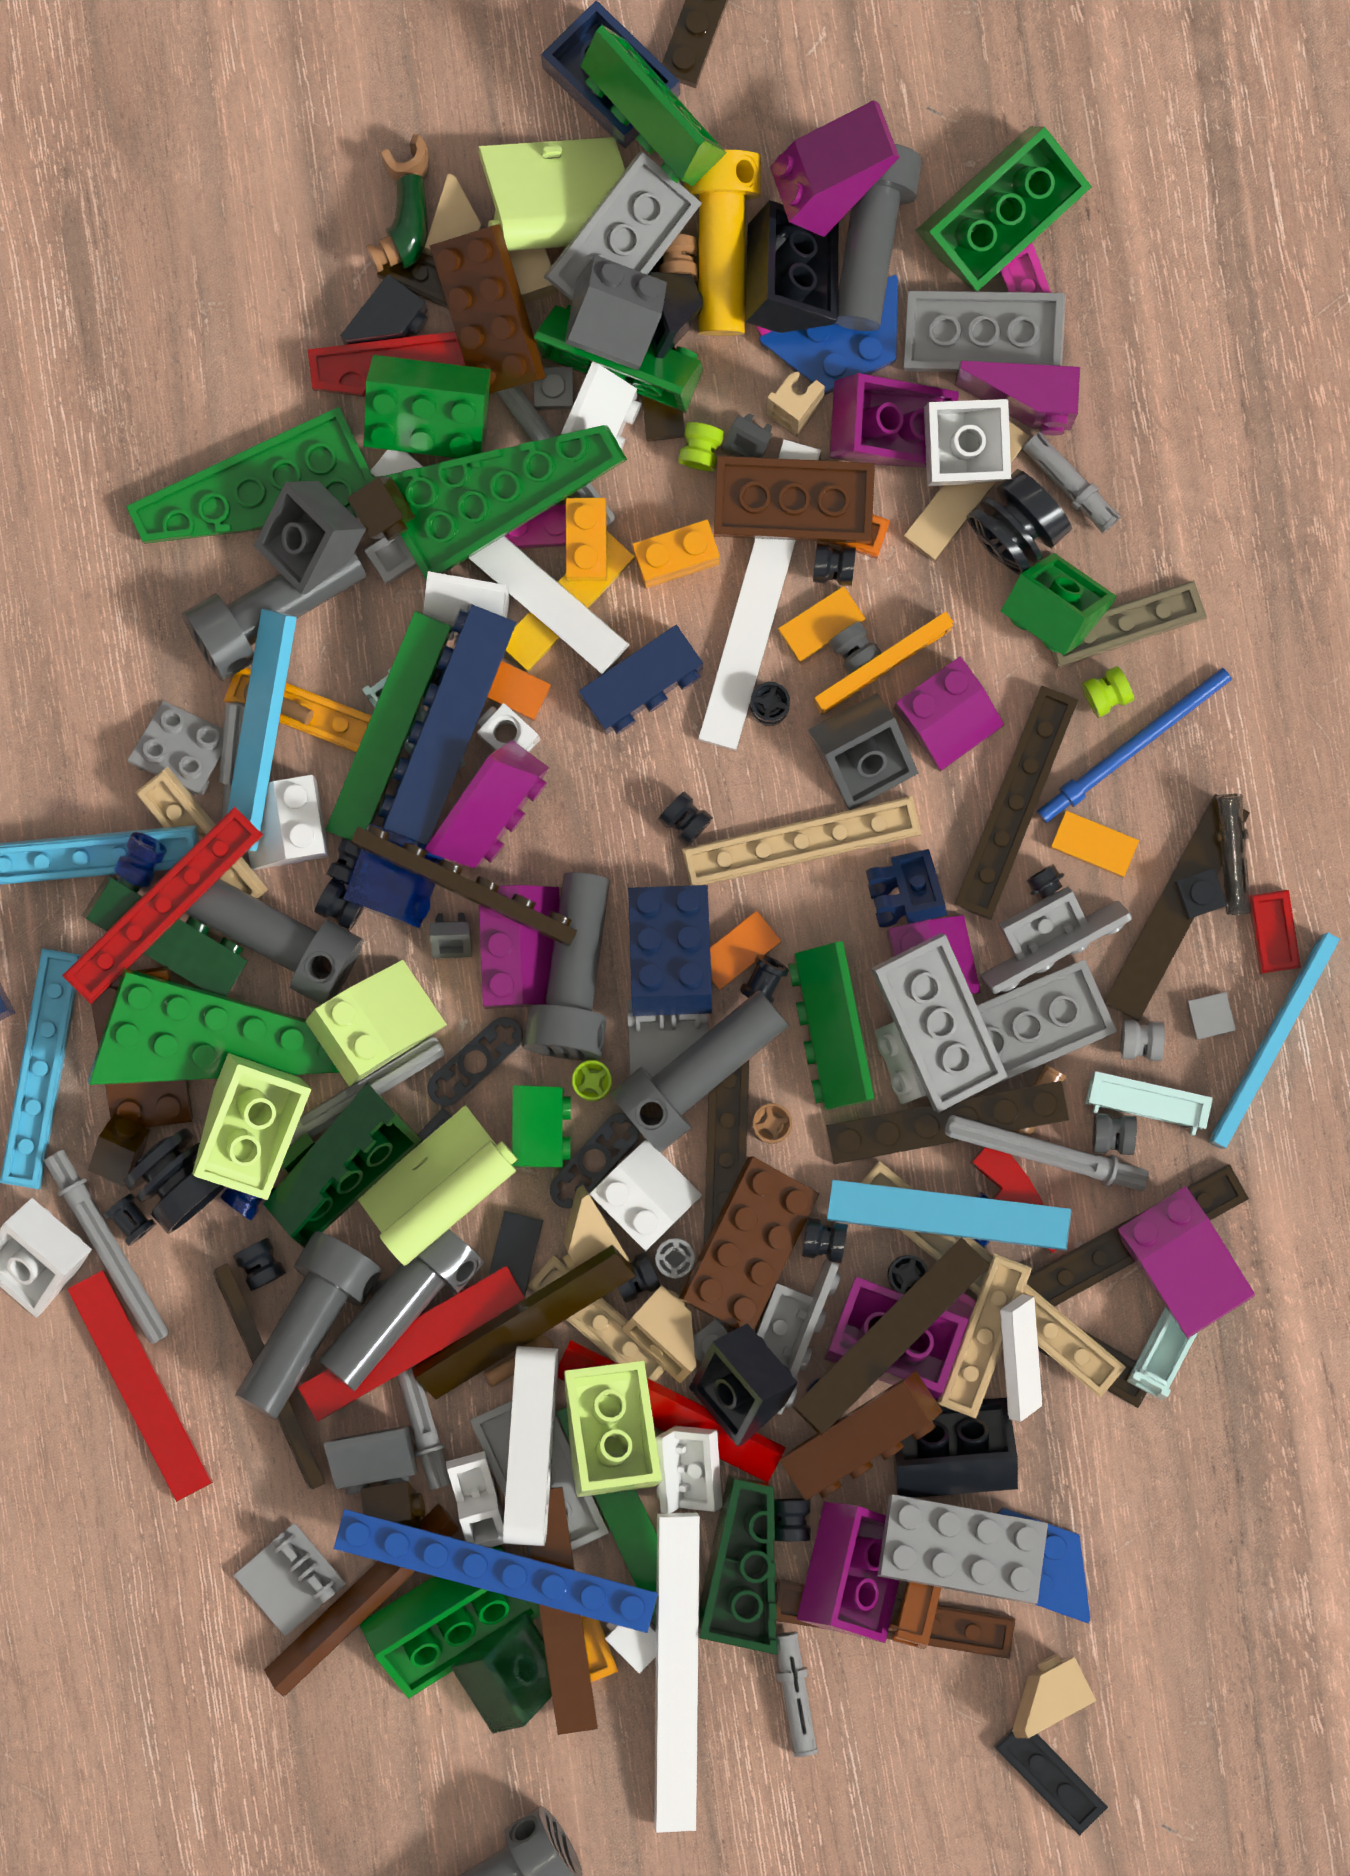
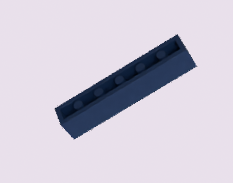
M470 603L467 611L459 609L452 627V631L458 634L452 648L445 645L437 668L443 670L437 685L430 683L422 705L428 707L423 722L416 720L407 742L414 745L408 759L400 758L393 775V779L399 781L394 795L386 794L379 810L378 816L384 818L383 828L428 845L517 622Z

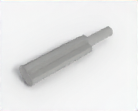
M242 702L226 703L219 782L225 784L221 819L227 814L246 704Z

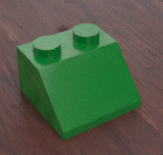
M1052 553L1020 574L1001 612L1008 616L1016 627L1028 630L1041 639L1046 648L1061 653L1064 656L1082 643L1114 603L1117 596L1057 554Z
M513 1085L512 1153L518 1159L512 1164L515 1168H563V1160H571V1136H564V1120H571V1096H564L563 1087Z

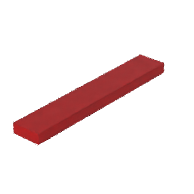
M234 807L90 947L62 977L92 1005L122 975L124 968L128 969L263 837V834Z
M505 1266L417 1317L355 1391L344 1385L328 1370L298 1386V1389L316 1421L319 1422L440 1352L526 1298L510 1270Z
M105 1270L68 1288L67 1290L176 1502L213 1483Z
M571 1340L558 1365L557 1378L565 1381L564 1371L618 1363ZM647 1378L655 1427L663 1431H667L674 1426L717 1430L719 1459L767 1483L769 1482L786 1447L758 1433H755L748 1441L738 1447L704 1406Z

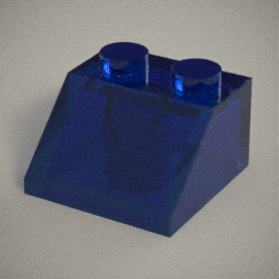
M373 825L389 833L390 836L387 841L394 843L400 847H403L404 842L411 843L423 850H425L427 846L413 839L407 838L400 834ZM361 849L344 900L381 917L420 929L423 919L430 910V898L435 884ZM425 850L426 855L424 858L439 865L441 859H445Z

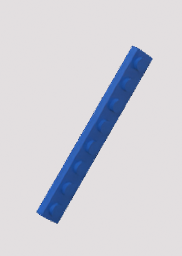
M344 1509L333 1548L644 1633L649 1631L658 1593L348 1509Z

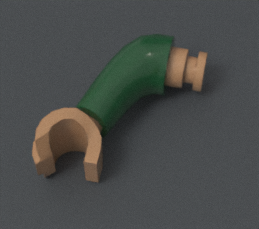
M414 133L412 136L410 150L414 157L407 162L400 163L395 161L389 149L380 152L382 163L387 173L393 180L397 181L395 219L392 226L386 228L387 237L378 240L379 245L376 247L372 244L366 246L368 255L377 272L383 271L382 265L387 263L390 267L398 263L403 268L411 266L421 256L428 236V223L423 180L428 174L429 153L426 142L419 134Z

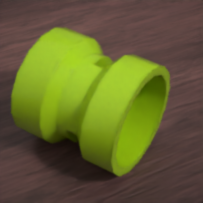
M687 422L684 436L687 439L686 444L688 446L680 450L677 462L696 470L715 471L717 456L714 451L722 444L725 432L711 425Z
M1119 666L1107 670L1102 678H1091L1081 683L1086 700L1097 718L1108 714L1111 708L1117 704L1125 706L1134 701L1130 684Z
M586 1061L575 1069L572 1076V1085L575 1092L582 1099L599 1101L610 1093L612 1076L609 1069L603 1063Z

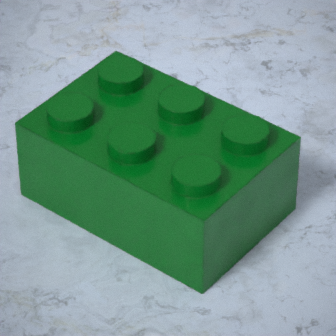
M373 355L366 379L364 447L451 458H461L483 453L487 435L491 369Z

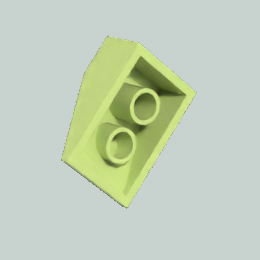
M404 960L353 985L315 1008L305 1021L349 1087L447 1025Z
M228 1053L213 1090L192 1172L193 1176L268 1200L310 1095L311 1088L300 1077Z
M644 1361L564 1371L570 1453L576 1497L656 1487L662 1481Z

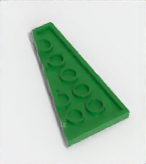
M337 407L129 504L126 508L144 544L262 530L285 482L319 481L354 517L359 518L347 498L371 482L369 478H373L340 407Z
M601 425L552 438L522 443L517 446L487 451L378 477L393 478L416 517L405 524L408 530L401 537L424 578L427 580L428 571L444 574L622 464L627 458L609 426ZM377 477L369 478V480L372 482Z
M124 968L87 1081L89 1085L218 1079L228 1053L291 1075L340 1072L304 1018Z

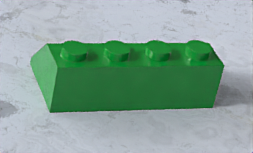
M603 25L596 30L581 63V68L589 75L585 80L586 84L600 98L606 95L612 101L614 106L610 109L611 112L625 126L631 123L639 132L635 137L636 140L649 154L652 155L656 151L665 161L661 168L675 183L682 180L694 186L727 152L626 39Z
M1029 126L915 231L939 261L975 292H978L1090 190L1092 186L1045 126Z
M555 305L538 328L534 340L542 358L565 367H573V370L586 375L592 362H595L637 388V395H643L684 413L687 412L703 373L702 363L697 359L698 355L693 351L677 346L675 351L671 349L664 358H656L650 342L641 367L637 371L565 344L571 305H568L566 309Z
M843 941L795 953V963H789L788 968L792 987L800 986L803 1000L796 1002V1009L800 1026H808L810 1040L803 1043L807 1064H815L818 1079L811 1080L815 1104L823 1103L824 1111L871 1102L874 1100V1094Z
M502 1545L490 1547L493 1549L505 1551ZM433 1576L365 1619L360 1624V1627L374 1657L409 1699L539 1617L540 1610L537 1603Z

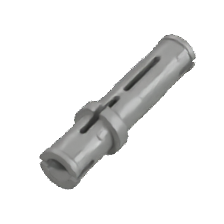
M1041 432L1033 436L1024 445L1022 450L1062 489L1072 501L1071 506L1076 511L1080 509L1102 534L1114 526L1121 518V515L1098 493L1099 488L1094 483L1090 485L1066 458L1050 444Z
M786 1632L776 1635L779 1665L776 1677L777 1681L782 1683L793 1756H810L818 1753V1748L816 1747L805 1682L808 1671L807 1667L802 1665L798 1632Z

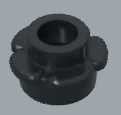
M1054 864L1039 871L1027 880L1033 890L1030 894L1036 895L1039 893L1042 899L1050 896L1063 887L1059 880L1064 877V873H1059Z

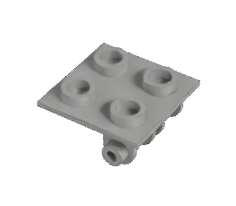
M162 701L127 762L137 766L138 770L142 771L144 769L154 775H157L168 766L183 786L190 791V794L204 795L210 783L208 778L221 758L224 729Z
M627 1000L630 1075L638 1068L643 1067L654 1077L708 1032L707 1014L633 1016L632 1000Z
M293 1523L233 1575L284 1636H287L347 1584L296 1523Z

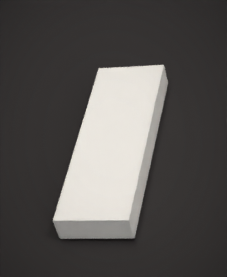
M1024 1294L1000 1310L1009 1419L1020 1422L1042 1406L1034 1296Z

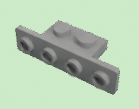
M1067 886L999 924L1014 957L981 974V978L993 994L1010 991L1022 979L1033 973L1047 971L1054 965L1055 961L1068 954L1082 952L1089 946L1090 942L1103 935H1112L1120 931L1125 923L1132 920V916L1120 901H1115L1085 917L1073 891Z
M825 1259L811 1296L776 1283L755 1330L756 1334L764 1339L768 1348L779 1361L790 1370L795 1379L799 1369L804 1371L809 1363L812 1348H809L808 1345L813 1332L819 1333L824 1324L826 1311L822 1309L827 1296L834 1295L840 1282L841 1274L837 1272L839 1264ZM798 1386L794 1388L786 1405L777 1414L782 1415L785 1407L790 1408L792 1406Z

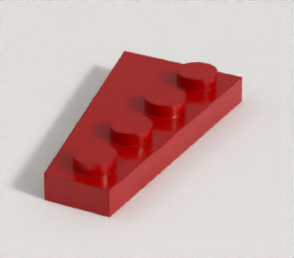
M455 331L307 349L313 391L366 397V379L373 355L466 366Z

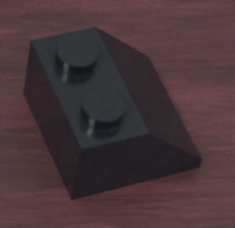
M747 1323L712 1341L689 1389L739 1447L748 1441L786 1405L798 1382L792 1376L790 1370L768 1348L764 1339L758 1336Z

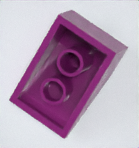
M873 100L794 140L770 166L789 222L825 237L900 157L880 104Z
M961 361L955 386L980 400L1008 399L1010 417L1030 428L1041 429V433L1044 435H1063L1064 430H1071L1078 415L1080 367Z
M861 373L835 380L830 458L849 462L875 463V465L926 468L924 407L929 402L958 401L959 392Z
M1186 1186L1118 1228L1121 1242L1187 1339L1255 1296L1254 1291L1209 1218Z

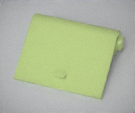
M613 137L479 146L478 149L496 209L494 220L489 221L488 227L497 224L501 225L508 251L567 247L625 171L616 140Z
M465 1105L407 1154L362 1195L358 1201L380 1230L381 1234L379 1236L383 1243L406 1266L513 1175L516 1169L512 1164L518 1159L502 1141L498 1145L494 1142L471 1110Z

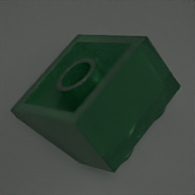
M528 1613L522 1614L473 1644L451 1667L492 1734L524 1727L552 1697L544 1639Z

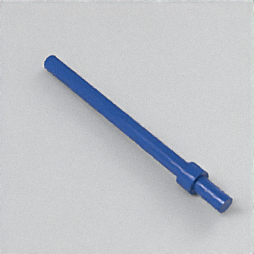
M1224 668L1218 670L1076 781L1073 779L1069 780L1059 788L1060 793L1037 810L1040 818L1047 823L1069 805L1075 807L1086 798V792L1232 680L1229 673Z

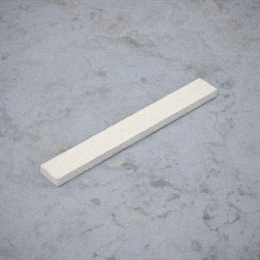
M783 440L778 459L819 460L821 450ZM755 539L698 741L734 751L737 750L796 540Z
M387 450L370 472L375 477L424 466L408 452ZM505 536L469 557L471 561L498 584L507 585L509 594L600 673L604 674L629 647L630 644Z
M697 1512L657 1514L656 1592L658 1596L656 1600L654 1829L656 1833L696 1831L700 1516Z

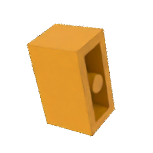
M566 498V578L568 582L607 581L606 498Z
M708 519L633 543V553L645 589L720 565V554Z

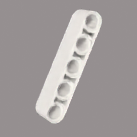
M517 1346L503 1525L504 1544L545 1546L558 1376V1348Z

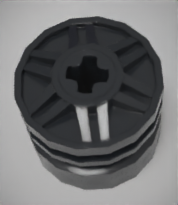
M1017 469L1011 474L1010 480H1005L996 488L1004 504L1003 506L995 500L986 497L981 502L984 512L974 508L966 517L984 548L997 561L1020 575L1030 568L1027 559L1036 563L1042 558L1041 552L1034 541L1035 539L1045 546L1052 548L1072 530V526L1064 511L1049 493L1024 471Z
M183 1128L173 1136L164 1138L155 1144L137 1161L136 1166L123 1182L129 1190H134L144 1182L148 1183L136 1197L139 1202L149 1200L155 1195L161 1198L151 1215L167 1234L174 1232L184 1225L226 1187L193 1176L194 1162L200 1143L193 1145L185 1152L183 1151L194 1136L188 1128Z

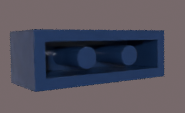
M676 624L580 689L579 696L606 735L613 730L616 734H620L636 722L633 716L645 708L652 712L667 702L668 697L666 694L677 686L684 690L701 678L698 672L703 669V662Z

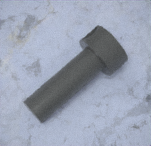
M895 144L900 158L851 208L838 290V321L836 324L841 327L857 331H875L881 326L899 205L914 202L916 199L922 158L919 153L899 144Z
M354 552L350 561L307 594H300L280 573L227 605L215 593L181 614L187 629L217 677L224 681L252 664L254 652L251 646L256 643L261 609L275 610L299 618L365 579L366 574Z
M569 872L563 875L558 913L571 919L570 927L577 930L570 946L563 945L554 940L545 1005H533L528 1009L523 1047L530 1052L570 1060L587 1061L601 1059L607 1018L599 1013L592 1012L610 885V880L605 877L581 872Z
M219 879L185 912L294 972L290 988L320 1005L339 993L360 954L364 942L363 938L330 920H327L318 931H315L222 879ZM323 956L330 960L332 965L331 971L324 967Z
M758 990L654 1077L643 1067H640L614 1088L611 1094L642 1135L656 1150L662 1153L692 1128L684 1113L786 1030L789 1024L767 997ZM647 1102H655L662 1107L660 1114L655 1117L643 1115L640 1109Z
M448 1229L409 1264L404 1266L401 1263L318 1362L344 1385L355 1391L442 1287L446 1286L458 1294L483 1265V1260L462 1239Z
M320 1231L313 1232L294 1264V1268L305 1277L235 1394V1397L244 1404L274 1420L279 1416L345 1303L348 1302L362 1307L382 1274V1269L368 1257L342 1241Z
M540 1806L506 1827L505 1837L508 1846L459 1876H582L583 1874L578 1856L563 1828L546 1808Z

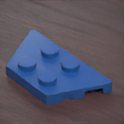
M896 274L888 277L881 326L878 330L857 331L841 327L835 323L834 325L785 333L771 331L759 337L760 344L766 350H771L785 361L786 365L793 371L799 372L807 378L810 384L816 380L825 386L824 395L834 391L835 380L857 373L869 375L896 362L898 278Z
M1004 1507L996 1513L1043 1522ZM1048 1523L1038 1603L1034 1605L1089 1624L1090 1610L1080 1535Z

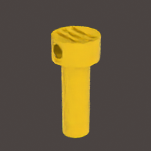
M725 150L727 153L694 186L683 181V187L702 202L699 207L698 292L701 293L703 299L702 310L698 315V334L736 336L745 334V200L761 196V155L755 152Z

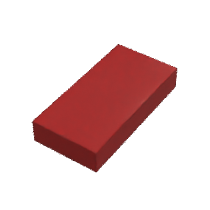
M1289 890L1249 895L1248 901L1260 974L1300 969L1301 964Z

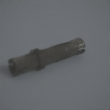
M1238 793L1223 794L1217 796L1220 830L1216 833L1217 840L1221 841L1223 879L1227 903L1225 911L1227 915H1243L1252 912L1246 858V839L1249 838V832L1245 828L1243 819V795Z

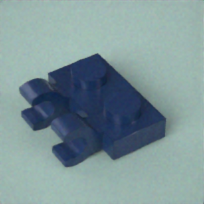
M929 849L891 857L892 866L873 867L866 870L869 882L868 889L871 899H874L879 927H890L896 924L903 916H906L908 924L947 916L945 901ZM898 887L899 894L889 895L894 888Z

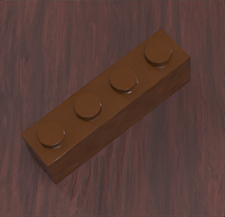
M914 1371L837 1420L822 1436L818 1433L793 1448L779 1461L805 1500L818 1493L823 1499L842 1486L839 1481L841 1478L850 1474L852 1479H855L872 1468L873 1465L870 1460L881 1455L886 1460L904 1447L901 1441L912 1435L915 1440H918L935 1428L932 1421L943 1411L918 1373Z

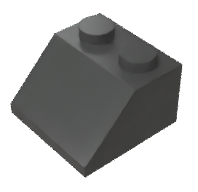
M594 254L575 282L565 344L638 371L662 315L667 282Z
M319 481L285 482L254 547L300 594H307L351 560L367 528Z
M878 693L808 730L825 768L849 810L919 774L894 715Z
M410 1425L335 1438L324 1443L335 1488L346 1487L347 1494L360 1493L361 1489L370 1488L369 1483L385 1480L386 1485L404 1481L410 1483L409 1476L418 1473Z

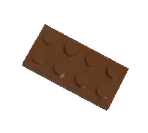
M493 225L429 245L465 365L491 369L489 394L546 378L501 225Z
M717 456L714 537L871 544L875 463Z
M168 966L134 970L170 981ZM121 976L91 1005L98 1047ZM187 1080L105 1084L110 1117L116 1114L145 1128L192 1122L193 1114Z
M753 1156L747 1157L678 1299L734 1330L747 1323L754 1330L820 1193Z

